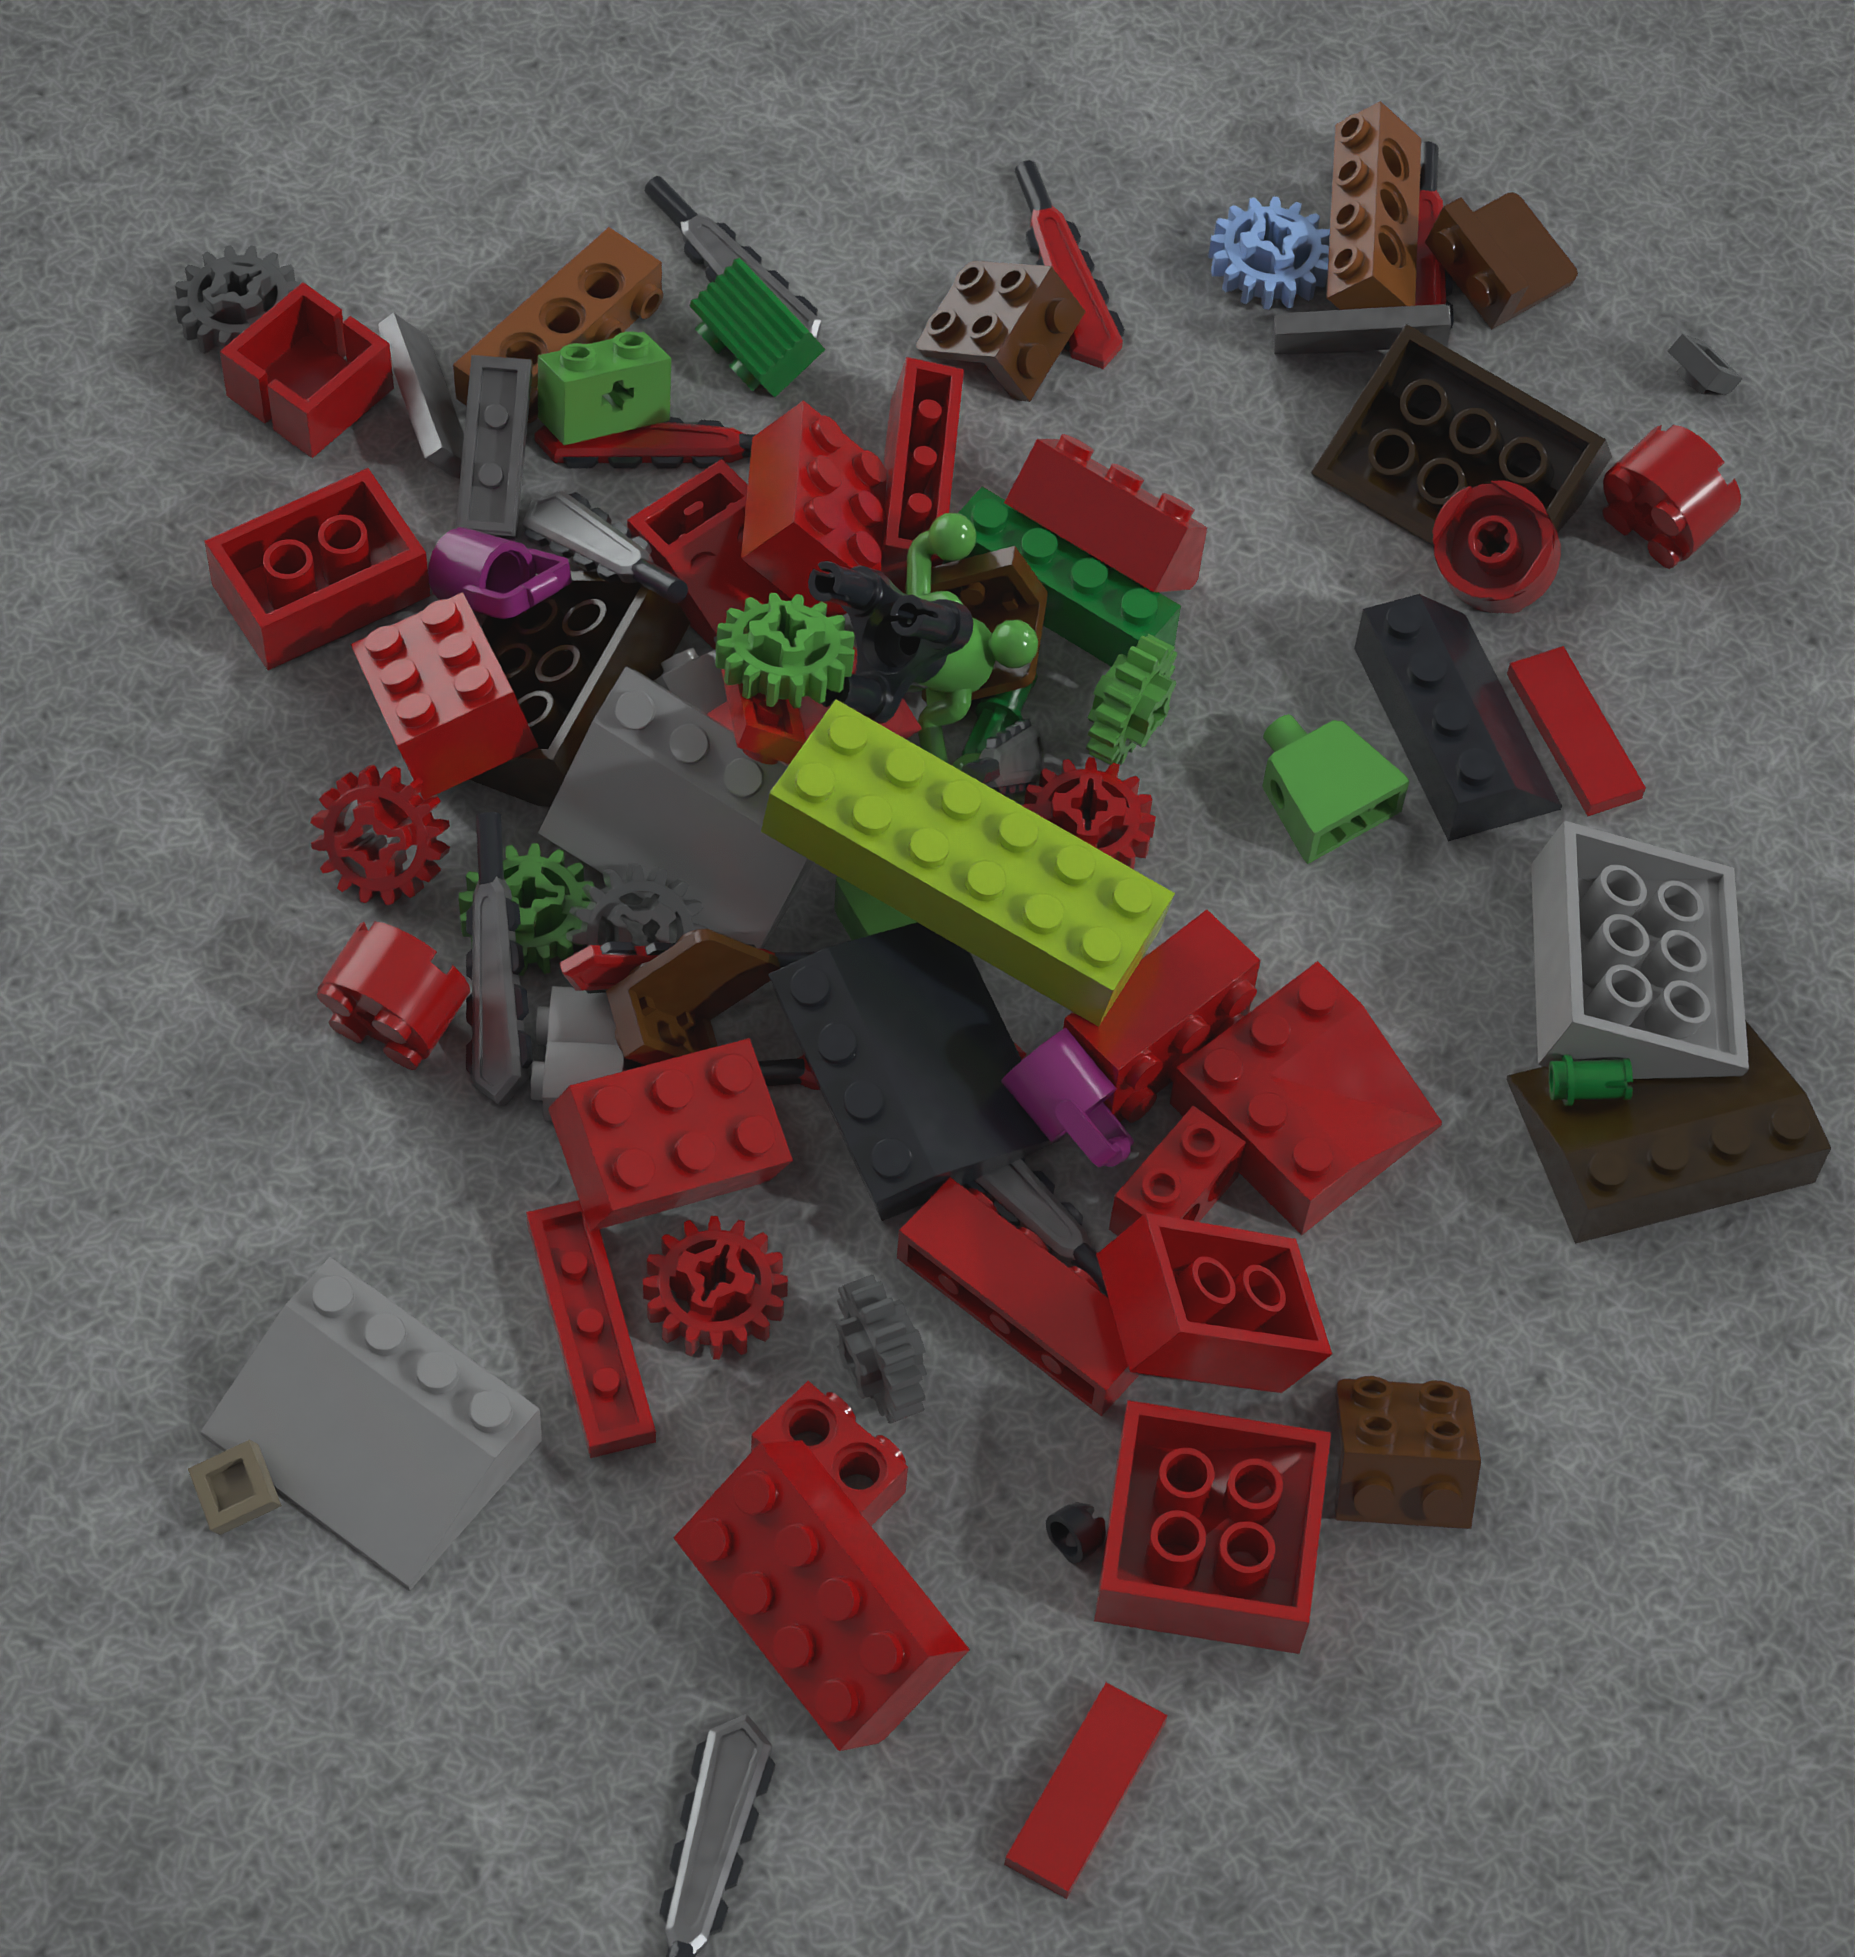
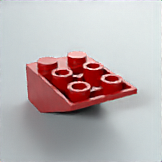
M722 459L627 519V528L632 534L631 538L639 536L649 543L652 549L650 556L653 563L687 584L688 593L685 599L678 604L691 622L690 626L714 650L716 649V643L713 638L717 636L718 624L726 623L727 611L730 608L744 612L745 599L749 597L754 598L762 605L768 604L770 593H777L782 601H792L788 595L741 559L748 484Z

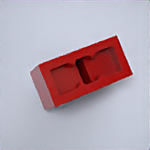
M1192 1106L1115 1194L1109 1230L1118 1236L1145 1213L1200 1222L1238 1178L1246 1142L1198 1108Z
M807 1381L751 1434V1452L759 1443L795 1441L793 1437L805 1431L821 1435L825 1439L823 1442L807 1447L871 1526L906 1493L908 1466L899 1448L883 1435H877L874 1438L856 1422L854 1412L841 1397L833 1392L823 1394L810 1381ZM861 1474L872 1479L875 1484L869 1488L859 1490L848 1487L842 1480L850 1475Z

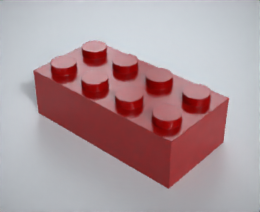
M803 1440L759 1443L673 1537L838 1751L878 1744L887 1738L970 1651L969 1647Z

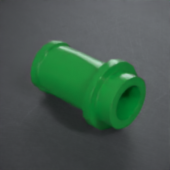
M1563 1054L1561 1061H1550L1548 1078L1551 1100H1563L1565 1106H1572L1574 1099L1622 1098L1623 1100H1630L1632 1097L1633 1088L1627 1084V1082H1633L1630 1058L1573 1061L1572 1055Z

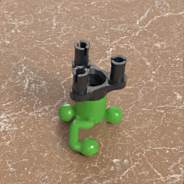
M945 513L935 519L928 531L919 534L912 541L907 555L906 594L900 591L882 571L865 566H856L849 569L830 561H824L817 565L822 571L829 572V574L813 569L808 579L810 594L816 600L841 605L848 613L857 645L855 674H852L851 677H844V686L840 693L826 688L825 702L821 704L824 707H828L836 699L878 724L889 721L895 715L905 693L920 692L926 689L927 706L918 718V723L922 728L918 731L920 747L947 763L948 758L942 726L955 723L967 714L971 705V693L978 690L989 679L995 661L1006 668H1022L1031 663L1038 649L1036 632L1027 623L1021 620H1006L997 625L993 633H991L983 622L972 617L971 612L966 606L962 605V602L955 594L949 591L931 593L932 555L936 554L946 561H959L968 556L975 546L976 531L973 523L959 513ZM966 753L957 758L952 766L961 770L966 764L978 760L980 753Z

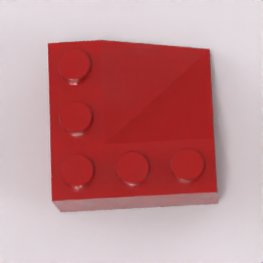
M1318 961L1177 1066L1169 1102L1182 1116L1192 1106H1195L1246 1142L1239 1173L1301 1235L1442 1125L1441 1119L1363 1004Z
M1127 1400L1120 1435L1094 1621L1300 1654L1310 1622L1331 1432Z

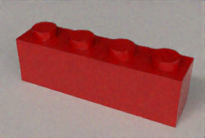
M906 357L891 398L883 463L887 469L881 571L904 594L907 578V555L912 541L919 534L928 531L936 518L949 513L964 369ZM936 554L932 555L931 567L942 565L944 559Z
M950 1177L899 1230L897 1259L1101 1417L1140 1375V1373L1129 1371L1109 1298L1100 1292L1095 1280L1084 1270L1075 1266L1069 1268L1050 1254L1045 1243L1033 1231L1025 1227L1016 1228L997 1213V1209L991 1200L982 1192L973 1188L967 1190Z

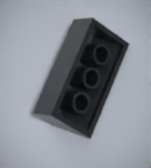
M1421 594L1363 609L1354 649L1448 842L1561 810L1562 804L1466 614Z

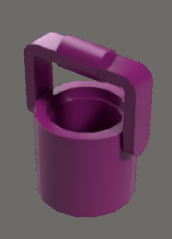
M463 527L449 530L439 539L432 551L428 566L429 584L433 594L439 600L449 599L463 592L472 611L499 619L514 617L572 583L570 565L567 558L536 549H527L522 543Z
M1067 1028L1062 1029L1041 1044L1002 1079L1001 1082L1051 1142L1068 1133L1097 1167H1114L1129 1157L1130 1147L1134 1144V1141L1103 1103L1117 1089Z

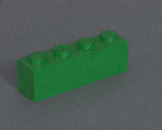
M983 486L958 512L973 523L976 531L975 546L965 558L1012 546L1018 549L1048 591L1043 626L1111 667L1114 665L1119 654L1127 656L1129 649L1132 646H1137L1141 636L1147 637L1150 634L1175 646L1181 605L1159 592H1152L1005 504L1003 498ZM944 560V564L954 562Z

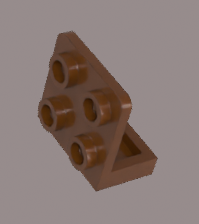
M1513 192L1497 198L1474 212L1462 197L1445 205L1425 241V244L1491 330L1568 288L1574 283L1578 275L1575 265L1520 195Z
M971 261L956 275L950 290L936 312L927 321L926 328L916 342V348L923 356L929 358L985 363L1010 397L1019 401L1030 402L1086 311L1052 266Z
M1012 546L931 567V593L949 591L955 594L962 602V605L966 606L971 612L972 617L983 622L991 633H993L997 625L1006 620H1021L1035 630L1038 638L1037 653L1031 663L1022 668H1006L995 661L989 679L978 690L971 693V700L1029 686L1036 676L1048 591L1018 549ZM926 689L922 690L921 697L927 705Z
M697 929L685 933L677 940L674 946L650 962L634 967L626 978L606 990L616 1026L615 1039L624 1057L649 1065L717 1047L710 1020L770 981L768 974L781 968L778 957L710 929Z
M1376 1376L1339 1380L1336 1385L1335 1399L1341 1454L1335 1493V1519L1339 1521L1471 1529L1481 1456L1469 1391L1463 1387L1454 1386L1451 1383L1439 1380L1427 1381L1423 1384L1391 1382Z

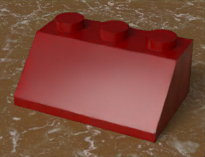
M1062 434L1060 439L1036 440L1004 502L1005 504L1154 593L1192 589L1199 578L1208 528L1191 518L1195 511L1194 508L1166 493H1162L1160 499L1141 488L1144 482L1142 477L1123 466L1112 463L1109 469L1091 459L1094 450L1074 437Z

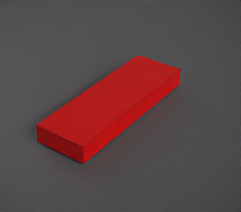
M1558 647L1510 663L1507 676L1586 815L1591 816L1642 799L1646 789L1644 783L1565 647Z
M1106 1682L1006 1855L1004 1865L1067 1899L1166 1724L1168 1715Z

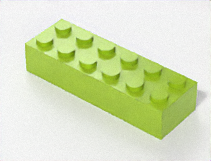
M836 699L770 791L761 832L1098 1027L1160 931L1175 895L1169 889Z

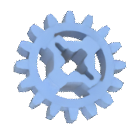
M1273 196L1270 206L1262 207L1255 197L1250 198L1247 211L1232 205L1229 207L1228 220L1217 219L1214 235H1211L1208 258L1213 259L1211 274L1212 276H1224L1223 291L1230 292L1237 288L1242 290L1241 303L1247 304L1255 296L1262 298L1264 309H1270L1273 299H1281L1287 308H1293L1295 295L1298 294L1310 301L1314 297L1315 286L1325 287L1327 284L1330 229H1318L1320 216L1317 213L1308 215L1305 218L1301 216L1302 204L1299 202H1295L1289 209L1281 208L1279 197Z

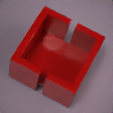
M304 282L220 350L227 397L264 424L272 419L273 430L311 458L315 457L394 389L390 343L352 316L343 321L342 309Z

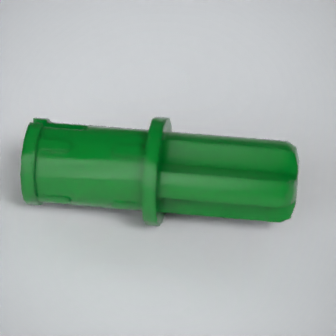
M1037 673L1034 681L1025 688L988 696L978 702L975 711L977 720L962 750V755L966 753L981 754L986 748L988 738L996 736V733L1000 731H1006V727L1015 725L1018 720L1023 719L1021 711L1031 688L1034 687L1038 679Z

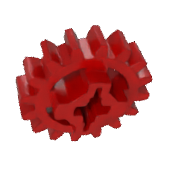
M1088 757L1085 769L1076 770L1074 764L1069 759H1065L1062 762L1060 775L1057 776L1054 772L1045 768L1041 771L1039 786L1030 784L1027 786L1023 807L1128 867L1134 869L1136 857L1146 858L1148 855L1150 838H1153L1156 816L1150 814L1153 799L1150 794L1138 795L1140 779L1137 776L1129 777L1124 781L1118 778L1119 764H1111L1104 772L1097 770L1095 757ZM1084 810H1089V821H1091L1089 831L1085 830Z
M368 765L359 772L358 778L352 772H349L336 781L338 789L330 788L321 795L319 801L327 810H321L311 817L310 824L324 830V834L311 843V848L317 851H327L329 859L323 863L320 870L324 874L337 869L342 875L337 887L339 891L344 892L355 884L360 887V902H369L380 891L384 903L392 905L402 896V892L409 898L415 896L424 888L423 881L429 883L441 872V868L434 860H441L448 854L450 846L437 840V836L447 830L450 824L449 820L434 819L431 811L440 804L441 800L438 796L430 797L426 800L422 799L419 792L424 781L421 778H416L406 786L401 783V769L394 766L380 779L376 766ZM357 800L358 806L352 809L355 820L349 825H344L345 816L353 801ZM373 827L374 832L366 833ZM386 837H395L390 842H387ZM412 845H417L412 863L404 870L403 863L408 860L406 850Z
M711 1216L708 1230L700 1232L690 1220L684 1222V1238L679 1241L675 1237L665 1234L661 1237L663 1255L649 1254L647 1258V1274L650 1276L643 1278V1299L650 1301L647 1303L648 1320L650 1323L664 1321L662 1325V1339L666 1343L676 1340L680 1335L685 1338L686 1355L692 1356L698 1350L700 1344L710 1346L713 1360H720L723 1345L732 1344L740 1355H744L747 1353V1337L752 1334L757 1339L765 1342L770 1338V1323L768 1320L782 1321L784 1301L781 1298L788 1295V1276L780 1274L783 1272V1256L781 1252L766 1254L768 1251V1236L764 1232L755 1235L750 1240L746 1238L745 1221L738 1220L730 1231L721 1230L718 1216ZM742 1262L746 1264L753 1271L754 1274L745 1272L741 1266ZM726 1272V1282H720L723 1274ZM755 1276H756V1278H757L759 1284L755 1283ZM716 1282L719 1283L715 1290H711ZM671 1290L676 1292V1298L688 1302L690 1307L688 1313L677 1304ZM705 1290H711L705 1301Z

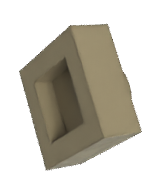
M247 1440L188 1468L210 1531L214 1533L224 1534L281 1507L259 1444L251 1440Z

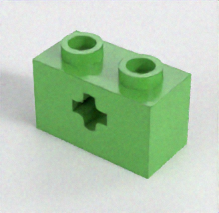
M623 332L617 334L613 339L587 345L580 343L569 344L560 351L538 355V419L563 445L670 420L671 357L645 332Z

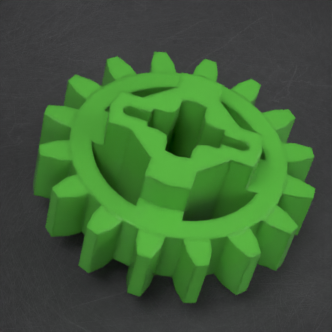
M770 593L768 604L762 605L754 598L749 597L745 599L744 612L730 608L727 611L726 623L718 624L715 665L718 669H725L724 682L727 686L743 683L742 697L746 699L761 693L766 695L767 706L774 707L779 699H787L793 708H800L802 697L809 696L820 704L825 702L826 688L840 693L843 690L844 677H851L855 653L853 649L854 632L844 631L845 618L842 615L827 618V604L824 602L815 604L810 608L804 606L803 595L796 594L792 601H782L777 593Z
M1150 634L1147 637L1141 636L1137 646H1132L1127 656L1119 654L1114 665L1106 675L1101 676L1093 693L1095 698L1092 709L1087 717L1089 721L1094 723L1088 732V736L1091 738L1086 746V749L1090 751V755L1109 765L1113 763L1122 765L1128 752L1132 753L1136 745L1140 747L1146 746L1150 736L1158 726L1162 725L1170 709L1169 702L1177 684L1175 680L1170 678L1176 667L1172 665L1177 657L1174 646Z
M532 843L528 855L523 856L518 855L513 845L506 846V860H503L504 879L511 890L512 900L519 904L521 924L515 930L516 942L523 946L525 967L519 975L524 976L528 963H537L544 974L550 973L551 958L558 956L563 961L574 955L573 944L582 946V944L566 939L567 932L581 929L582 920L574 917L569 912L571 906L587 908L591 901L585 895L582 888L586 884L595 886L591 881H584V866L580 862L565 868L564 851L561 849H557L549 858L541 857L539 843ZM469 871L466 875L467 891L460 892L458 900L461 914V932L463 937H471L472 945V936L466 932V912L473 905V893L479 878L478 872Z

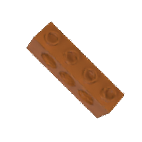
M1381 101L1358 113L1351 114L1343 121L1335 124L1326 298L1339 310L1415 306L1421 138Z
M608 227L453 364L456 399L467 406L471 355L531 360L533 369L528 423L534 422L538 418V355L560 351L569 344L580 343L587 345L613 339L617 334L625 332L639 317L647 319L652 316L663 299L662 262Z

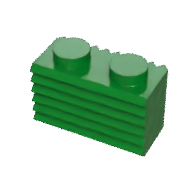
M741 258L734 259L732 266L725 267L724 273L717 275L715 282L709 283L707 289L701 291L698 298L692 299L689 306L703 320L694 329L717 354L725 347L730 349L737 358L729 367L752 391L762 384L775 398L826 350Z

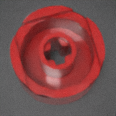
M1662 425L1650 431L1605 473L1603 489L1608 505L1603 509V516L1610 525L1623 535H1628L1632 530L1648 541L1647 548L1652 558L1663 567L1670 569L1680 561L1688 559L1739 511L1741 493L1735 478L1727 485L1717 470L1725 462L1710 444L1685 427L1672 425L1667 431H1661Z
M1505 480L1491 481V483L1474 487L1469 486L1458 491L1442 507L1433 528L1434 556L1441 574L1458 598L1480 611L1509 614L1520 612L1538 600L1548 590L1558 572L1561 543L1557 531L1543 503L1531 491L1519 484ZM1505 540L1508 546L1507 550L1503 554L1495 552L1490 557L1485 546L1490 541L1499 545Z
M374 921L369 930L365 922L359 924L318 986L317 998L334 1013L328 1023L337 1033L356 1043H362L365 1036L369 1035L386 1044L383 1052L393 1062L409 1070H416L420 1062L427 1059L469 995L470 987L465 977L453 965L445 974L431 963L437 951L425 942L397 927Z

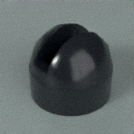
M1075 1502L1066 1505L1046 1519V1531L1049 1539L1065 1558L1074 1564L1093 1554L1103 1544L1106 1535L1104 1518L1097 1517L1094 1519L1092 1517L1094 1507L1090 1504ZM1069 1532L1073 1535L1077 1546L1066 1545V1538Z

